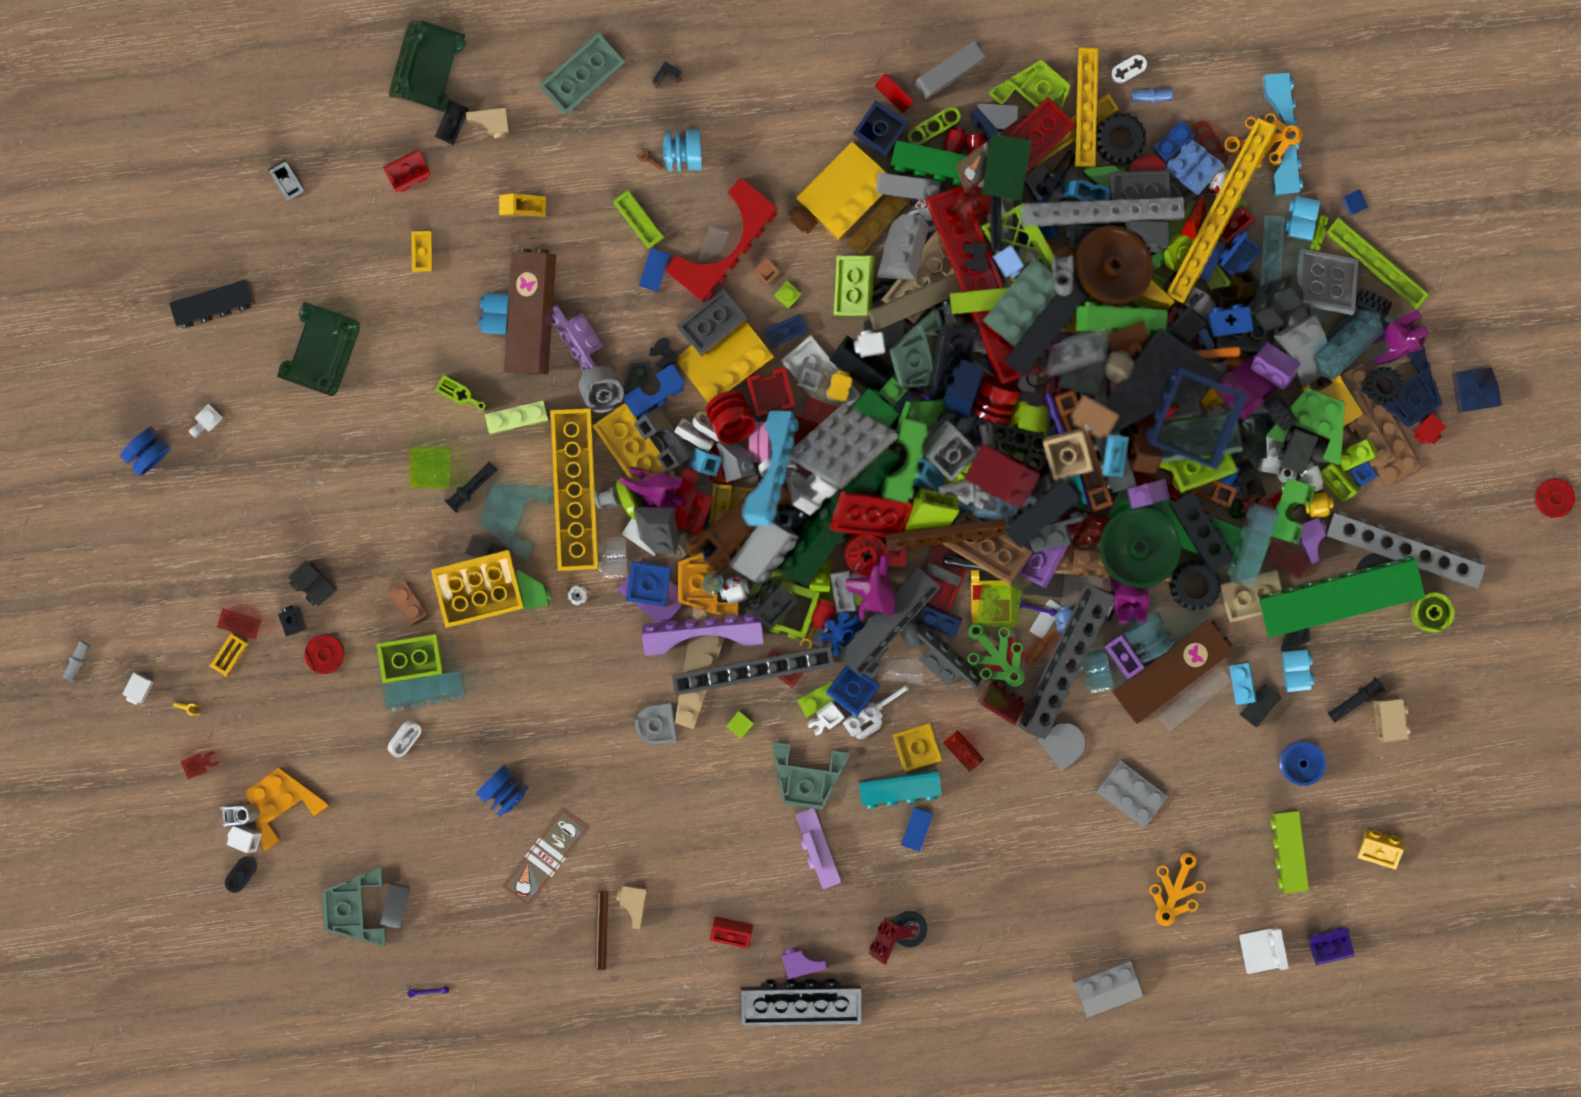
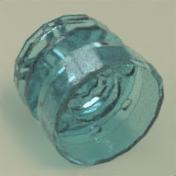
M1158 612L1147 615V622L1138 623L1137 621L1122 633L1129 645L1139 643L1133 652L1136 655L1140 654L1138 659L1141 663L1158 658L1176 643L1174 637H1168L1171 634L1169 630L1159 631L1164 627L1165 622Z

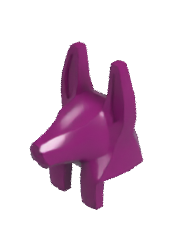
M1418 310L1403 315L1396 322L1393 321L1389 325L1382 326L1364 340L1366 346L1385 340L1389 349L1372 360L1374 365L1391 363L1400 359L1405 354L1422 350L1429 332L1426 326L1418 327L1412 324L1422 318Z
M631 466L629 472L643 480H635L625 476L620 478V482L623 485L641 494L643 505L646 508H673L675 513L677 507L666 501L680 506L685 501L684 498L674 495L675 488L681 487L682 478L677 474L654 472Z
M885 554L881 555L880 565H874L872 575L846 579L845 581L846 590L863 598L859 607V618L862 620L866 617V610L883 612L884 615L893 616L895 613V594L888 579V560Z
M1111 577L1110 587L1115 596L1114 609L1118 622L1128 623L1127 620L1135 619L1136 615L1138 623L1147 622V611L1150 607L1148 588L1129 587Z

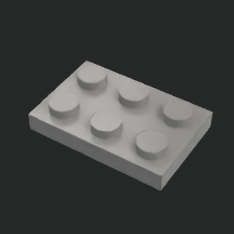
M1119 760L1096 791L1143 828L1146 827L1168 798L1166 794L1121 760Z

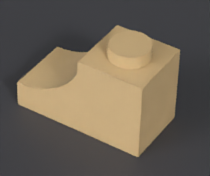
M506 108L466 112L468 123L483 125L488 129L489 135L494 136V139L505 138V134H510Z
M623 884L622 889H618L616 900L620 901L619 906H623L628 910L632 919V928L640 929L647 888Z

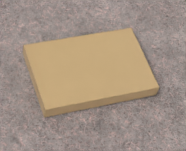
M1278 570L1257 574L1256 577L1249 576L1220 584L1222 587L1220 592L1228 623L1263 615L1258 596L1282 590Z

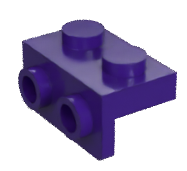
M1336 928L1325 934L1318 932L1309 938V946L1315 966L1351 958L1355 955L1348 928Z

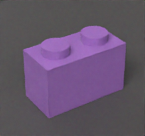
M1267 342L1256 355L1250 369L1284 390L1295 377L1301 363Z
M1118 635L1103 646L1126 679L1131 678L1144 669L1122 635Z

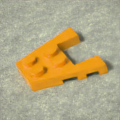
M703 554L678 562V603L722 617L728 615L738 616V603L717 602V577L712 579L707 574L706 569L709 566L704 562Z
M281 768L276 769L246 791L249 803L254 804L259 809V818L255 823L258 832L262 833L260 840L264 851L280 841V838L269 822L297 802L303 800L313 816L330 806Z

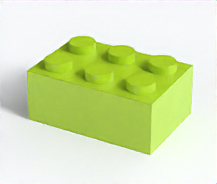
M438 634L376 644L383 683L444 673Z

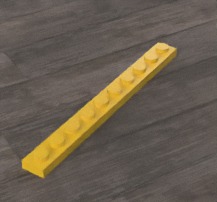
M1257 119L1167 292V295L1173 300L1184 305L1186 304L1277 129L1275 125L1262 119Z

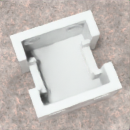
M794 471L786 478L792 504L809 515L821 507L822 501L826 497H832L837 491L835 485L814 473L806 478Z

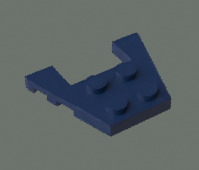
M1424 346L1422 350L1407 355L1418 373L1401 385L1404 388L1400 392V397L1390 403L1379 404L1408 427L1413 426L1442 405L1436 382L1431 374L1430 362L1427 361ZM1378 381L1377 387L1379 391L1387 393L1381 385V383ZM1363 386L1360 389L1363 393H1365L1367 387Z

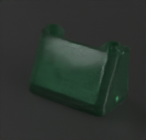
M423 20L410 21L403 38L389 90V97L445 112L450 101L448 94L444 92L454 55L465 48V34Z
M303 301L302 307L299 310V319L302 323H305L293 360H286L281 363L277 377L323 394L334 396L339 390L360 331V323L342 314Z

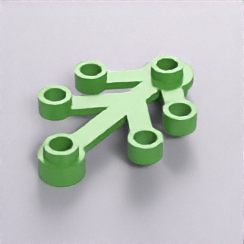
M979 623L972 624L968 630L970 637L974 640H979L992 657L970 653L967 658L968 662L971 665L987 664L1001 666L1005 672H993L989 668H983L980 672L981 678L986 681L990 679L1005 680L1011 687L1020 686L1025 679L1024 672L1020 669L1021 653L1023 652L1022 644L1016 642L1011 646L1013 653L1011 667L1006 661L1008 638L1011 635L1010 630L1006 627L999 629L1000 644L998 651L984 635V627ZM979 628L980 633L977 635L973 634V629ZM1003 630L1008 631V635L1006 637L1001 636V632ZM1019 645L1021 650L1015 652L1013 650L1014 646ZM977 656V661L971 662L970 657ZM984 671L990 672L988 678L983 677ZM1013 673L1018 674L1017 680L1011 679Z

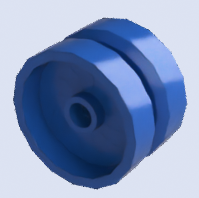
M153 427L147 428L135 437L119 455L126 464L134 462L132 470L138 477L151 470L171 449V446L165 440L157 441L159 433Z
M1295 741L1288 744L1281 751L1279 769L1282 776L1289 782L1299 786H1310L1318 782L1323 776L1326 769V759L1323 752L1316 745L1305 741ZM1302 760L1306 761L1304 767H1300V761Z

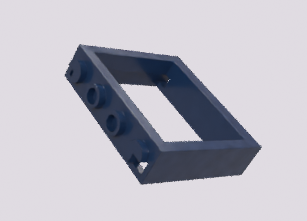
M1177 367V370H1173L1171 373L1169 389H1165L1161 400H1164L1163 404L1155 412L1154 419L1156 421L1154 426H1150L1146 435L1148 438L1147 442L1217 470L1248 395ZM1182 375L1235 396L1209 459L1157 439Z

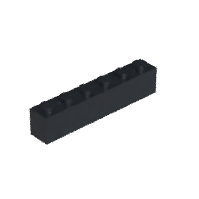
M1076 269L1073 273V291L1065 296L1057 293L1018 343L1002 360L1005 365L1020 377L1025 374L1029 375L1034 370L1035 361L1037 359L1041 360L1048 352L1047 346L1050 343L1054 344L1060 337L1058 332L1062 327L1064 329L1067 328L1072 322L1070 317L1074 312L1077 313V307L1084 306L1083 301L1085 298L1091 297L1079 281Z

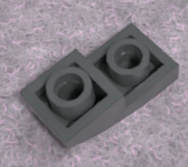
M395 883L390 884L380 924L400 928L410 887Z

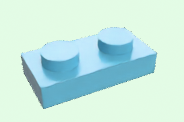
M1108 435L1103 475L1123 477L1129 437Z
M1250 662L1230 665L1236 705L1257 702Z

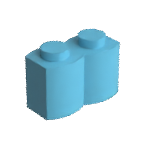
M1299 196L1290 201L1288 212H1291V218L1286 220L1284 231L1287 232V237L1305 241L1313 239L1320 201Z
M1307 649L1282 651L1285 690L1287 692L1311 690V685L1315 684L1314 674L1310 673L1309 665L1313 664L1312 654L1308 653Z

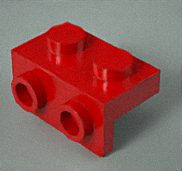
M419 149L383 166L395 193L399 191L404 192L411 185L426 181L428 176L431 175Z

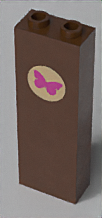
M520 248L519 252L511 253L504 372L545 375L549 373L556 255L550 254L547 249H537V252H531V249Z
M1208 619L1148 663L1144 669L1112 691L1136 724L1140 723L1233 652L1231 649L1232 643L1226 636L1223 638L1220 635L1219 631L1221 629L1214 620L1212 622Z

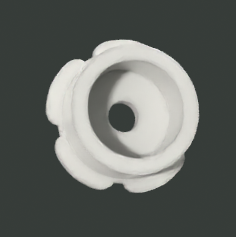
M573 586L571 591L568 592V599L571 600L572 604L580 605V603H584L587 600V591L584 587Z

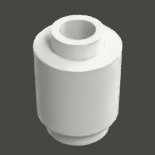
M1313 463L1307 464L1303 475L1300 474L1302 482L1315 486V491L1324 489L1319 466H1314Z

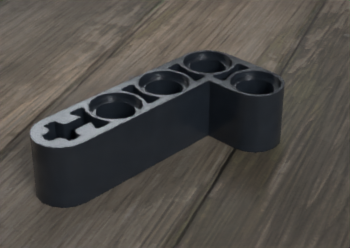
M983 419L977 420L970 427V438L982 443V436L977 428L981 424L992 423L995 442L1001 441L1003 449L1024 454L1023 462L1029 464L1030 460L1034 461L1037 464L1036 469L1038 472L1043 468L1046 458V450L1043 443L1045 436ZM995 432H1000L1003 439H998L995 436ZM1014 437H1019L1022 444H1017ZM1033 442H1038L1041 449H1036Z

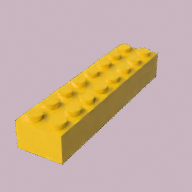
M592 409L550 410L558 571L599 569L597 512L594 500V492L596 490Z

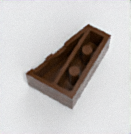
M1155 412L1121 429L1120 436L1129 437L1126 453L1134 471L1155 473L1158 466L1162 463L1161 448L1149 444L1146 437L1149 427H1153L1156 421L1154 419Z

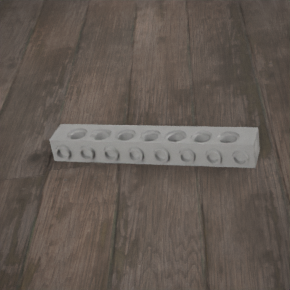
M1183 198L1042 203L1021 206L1022 227L1125 223L1129 220L1171 221L1184 218Z
M1338 511L1337 514H1331L1327 531H1325L1326 537L1392 560L1413 556L1420 570L1474 589H1478L1486 566L1482 565V561L1473 557H1470L1469 560L1462 558V553L1451 550V553L1445 552L1442 546L1432 544V547L1425 545L1424 540L1416 537L1413 540L1405 538L1406 534L1395 531L1393 534L1387 531V527L1379 524L1373 527L1368 525L1369 521L1359 517L1353 520L1349 518L1350 514ZM1348 523L1354 528L1353 533L1350 535L1344 531V527ZM1366 530L1372 533L1370 541H1365L1363 538V533ZM1384 537L1391 539V545L1388 548L1382 545ZM1404 543L1410 546V552L1406 555L1401 552V546ZM1422 550H1426L1429 553V558L1426 561L1420 559ZM1443 556L1448 561L1447 566L1444 568L1439 565V559ZM1461 563L1465 564L1467 568L1464 574H1460L1457 569Z

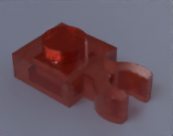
M215 751L208 752L204 758L199 753L180 761L188 780L208 772L206 769L207 765L213 767L219 764V761L212 763L209 760V757L215 754Z

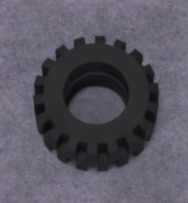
M1120 112L1115 115L1112 114L1102 121L1097 130L1096 149L1100 152L1103 159L1108 160L1107 162H1113L1115 165H1125L1134 161L1142 153L1147 141L1146 129L1143 128V123L1139 122L1137 117H1132L1129 113L1122 114ZM1121 127L1130 132L1132 144L1128 149L1118 150L1111 145L1109 135L1113 129Z
M1187 561L1173 571V579L1169 584V588H1171L1170 593L1174 597V601L1181 605V607L1195 611L1204 610L1212 606L1215 600L1219 598V592L1222 589L1220 583H1222L1221 578L1218 576L1219 573L1217 571L1211 574L1203 561ZM1191 574H1200L1207 582L1206 591L1200 597H1191L1185 592L1184 582Z

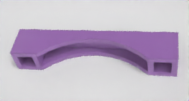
M753 613L743 616L728 615L723 618L708 617L703 620L688 619L683 622L668 621L663 624L648 623L643 625L641 633L645 656L665 654L679 642L701 635L726 637L743 646L764 644L765 638L763 622Z

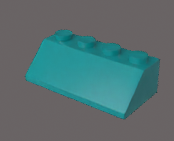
M938 770L858 781L862 806L866 805V809L877 808L879 803H886V806L898 805V801L906 800V803L918 802L917 798L925 797L926 801L938 799L937 795H941Z

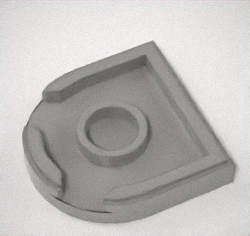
M672 702L650 705L639 712L635 720V730L642 741L650 745L678 742Z
M1068 723L1055 725L1046 739L1040 737L1037 739L1061 771L1076 761L1085 749L1083 733L1079 728Z

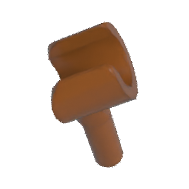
M641 148L642 151L646 152V157L641 158L637 155L639 160L649 162L661 170L663 165L654 160L646 149Z

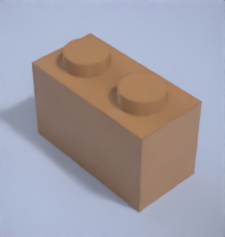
M1082 396L1071 418L1074 419L1073 423L1081 428L1087 426L1092 429L1090 433L1101 438L1102 436H1108L1119 415Z

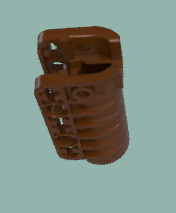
M761 479V480L757 483V487L760 485V483L763 481V479ZM781 486L780 500L777 501L776 515L781 510L789 509L793 506L791 496L783 486ZM757 487L752 491L746 492L742 500H737L729 511H724L723 516L717 521L714 520L706 531H701L691 541L686 543V551L691 556L697 552L700 553L712 542L719 548L707 559L709 567L706 571L712 579L718 577L730 566V562L759 526L748 525L742 515L746 498Z

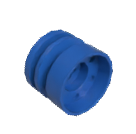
M506 764L475 793L484 803L493 798L495 802L490 809L493 810L499 804L502 807L496 813L499 817L510 812L524 798L525 792L529 788L526 784L520 790L516 787L522 781L520 778L513 783L509 781L514 772Z

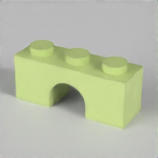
M545 401L485 414L488 431L491 435L549 421Z

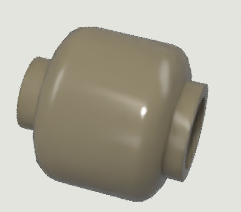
M1119 351L1109 355L1105 373L1110 380L1120 382L1128 378L1134 365L1130 354L1125 351Z

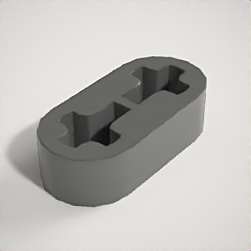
M927 562L924 572L957 587L962 577Z

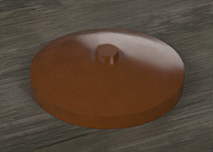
M1103 226L1089 233L1078 246L1075 256L1076 273L1084 289L1095 299L1110 305H1124L1139 298L1149 287L1153 276L1152 258L1144 242L1130 230L1119 226Z

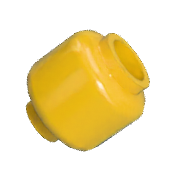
M1325 491L1314 492L1310 506L1303 504L1305 514H1308L1311 518L1327 517L1330 514V509H1334L1333 498L1328 497Z

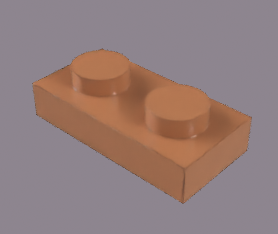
M406 581L389 592L410 626L428 615Z

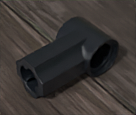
M793 505L789 509L781 510L776 515V523L780 527L795 530L809 514Z

